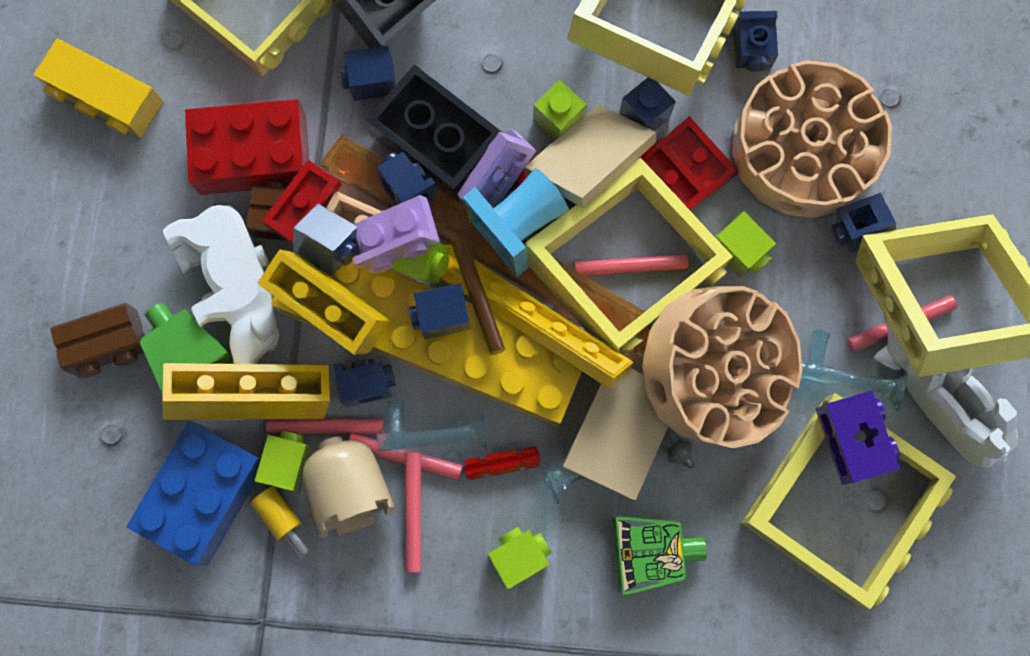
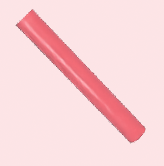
M687 254L574 262L575 277L688 269Z
M949 295L923 306L921 309L929 321L957 309V303L953 296ZM886 323L848 338L847 344L849 349L855 353L887 339L888 330Z
M267 419L266 434L281 435V431L295 434H383L384 419Z
M351 433L349 438L351 441L363 442L371 449L374 456L405 464V452H416ZM421 453L422 470L456 480L460 479L463 465Z
M405 452L406 572L421 571V452Z

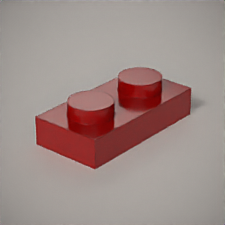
M307 160L263 218L262 222L265 226L293 244L294 227L317 204L326 207L333 194L341 187L340 181L310 160Z

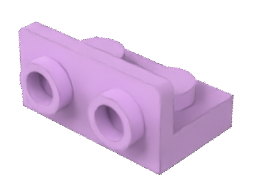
M510 129L506 134L499 132L489 144L487 151L469 174L457 195L463 200V196L476 187L487 202L495 208L501 203L536 150L517 131Z
M421 195L355 223L354 225L357 226L356 239L361 254L353 257L352 260L354 266L369 269L371 273H378L392 268L393 262L403 257L411 259L426 254L427 247L440 242L427 198Z

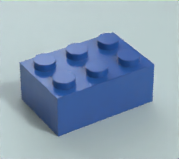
M189 420L126 528L194 566L209 565L256 483L255 478L261 457L211 429Z

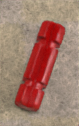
M536 446L522 448L521 452L511 450L485 455V459H480V457L466 459L464 461L466 477L469 480L484 478L483 475L489 474L490 477L520 471L519 468L525 467V470L537 468L541 464L539 450Z

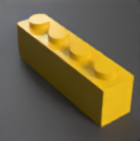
M163 364V420L325 419L330 403L328 365Z

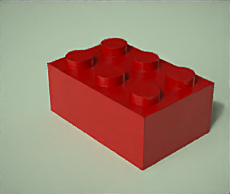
M299 99L185 109L188 182L200 195L251 191L254 185L265 187V183L268 181L280 182L288 186L306 161L309 160L307 118Z

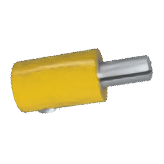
M274 486L266 489L250 502L256 516L262 520L277 542L286 539L299 557H304L310 552L311 548L297 531L302 525L301 521Z

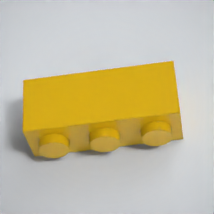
M58 38L33 74L44 85L42 91L46 95L60 103H63L65 99L75 103L73 107L90 119H94L96 115L107 120L105 122L106 126L123 136L130 132L141 138L163 103V100L149 85Z
M279 250L257 282L258 285L354 355L369 354L390 323L388 318L296 252Z

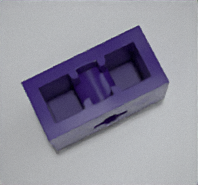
M872 390L815 408L842 485L855 483L900 469L897 461L900 459L898 445L893 437L888 436L883 422L886 420L884 406L878 398L874 397ZM864 432L866 439L857 442L855 434Z

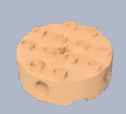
M806 60L791 64L786 69L776 71L756 85L734 125L732 155L740 180L759 202L784 215L817 218L835 213L837 208L852 203L878 180L891 155L892 124L887 110L883 111L880 101L872 94L875 90L863 77L838 64Z
M714 286L689 290L666 305L650 329L642 363L646 393L658 418L680 437L732 449L759 443L781 426L790 411L786 407L791 401L793 388L799 389L803 371L800 340L788 313L776 302H770L763 294L745 286Z

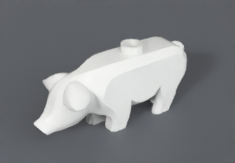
M230 204L212 206L194 219H180L169 224L163 230V233L171 249L182 245L174 251L182 273L184 274L191 268L201 265L206 281L213 290L203 296V300L192 306V311L198 325L201 327L208 322L226 321L232 327L229 343L234 364H256L267 351L275 350L280 336L277 328L275 308L271 305L274 296L257 284L265 272L264 268H267L270 264L263 246L255 247L243 219Z
M883 314L888 330V342L874 356V359L891 369H904L906 373V386L913 399L937 429L968 462L984 468H990L994 464L1006 463L1008 461V454L1018 446L1017 411L1007 399L999 398L995 405L993 398L985 387L973 376H970L972 368L917 377Z

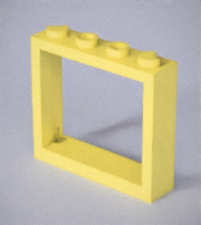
M170 0L262 77L269 69H274L281 63L284 53L294 43H299L306 36L309 26L318 17L325 16L333 3L332 0H302L265 41L253 51L193 1Z
M582 0L573 15L567 40L690 96L696 83L704 85L713 66V63L709 62L708 59L709 57L717 59L726 41V38L721 37V34L724 33L729 36L738 17V14L733 11L734 9L741 11L746 0H722L724 4L694 62L597 18L608 0Z
M641 157L632 163L585 207L575 205L569 212L563 214L525 243L529 267L586 332L617 352H623L625 355L635 351L644 342L641 336L652 328L666 305L689 290L701 289L706 284L709 287H714L720 279L727 275L728 272L724 268L733 257ZM638 189L706 264L619 332L551 254Z
M993 214L863 235L855 263L917 377L1030 358V267L1025 257L1019 253L1010 240L1007 231L1002 228ZM979 248L1028 324L938 339L894 261Z
M834 393L825 397L819 407L844 398ZM815 411L741 521V524L857 607L871 610L873 605L878 606L889 592L887 583L894 572L899 573L909 562L911 554L908 551L914 541L922 539L932 525V521L929 518L936 507H942L950 498L953 492L950 485L956 476L886 428L888 436L893 437L898 445L900 459L931 481L860 588L769 523V520L825 438L817 412Z

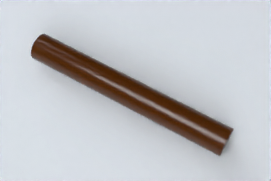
M467 242L457 243L452 248L490 355L502 353L505 351V346Z

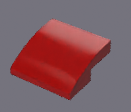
M690 116L663 139L660 137L654 145L640 156L690 211L738 174V169Z

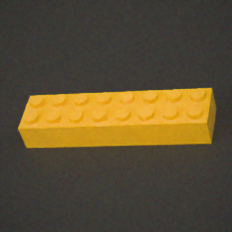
M353 260L347 266L342 265L333 276L326 273L390 320V323L371 349L372 352L556 428L560 427L582 373L574 365L494 313L493 316L505 346V351L496 355H490L473 304L466 300L471 330L425 340L421 329L413 330L409 307L416 305L413 293L436 288L389 269L383 272L371 273L369 269L354 266ZM274 296L271 305L280 314L318 329Z

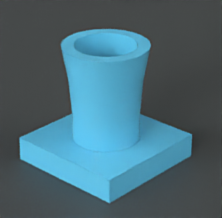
M537 168L495 208L487 202L476 187L463 196L469 221L516 277L529 268L526 246L521 241L550 221L569 212V208L558 189Z

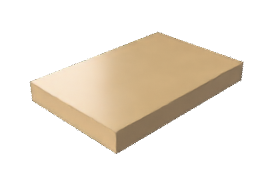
M597 104L524 166L525 174L528 177L535 168L539 169L549 178L564 198L581 207H585L656 143V132Z
M630 369V372L610 389L600 383L562 468L631 501H636L668 429V426L658 418L646 393L644 374Z

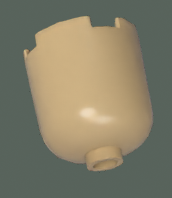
M341 437L327 439L319 444L320 450L313 453L305 462L302 478L319 537L326 538L329 536L328 531L332 529L337 530L338 536L358 531L375 524L374 515L384 511L385 516H390L396 510L376 457L363 442L342 441Z

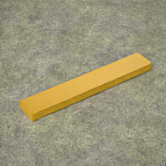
M448 244L446 246L451 247L448 255L449 265L441 279L450 285L461 283L463 293L470 297L455 257L453 246ZM474 260L490 308L494 314L609 389L630 372L633 365L630 359Z

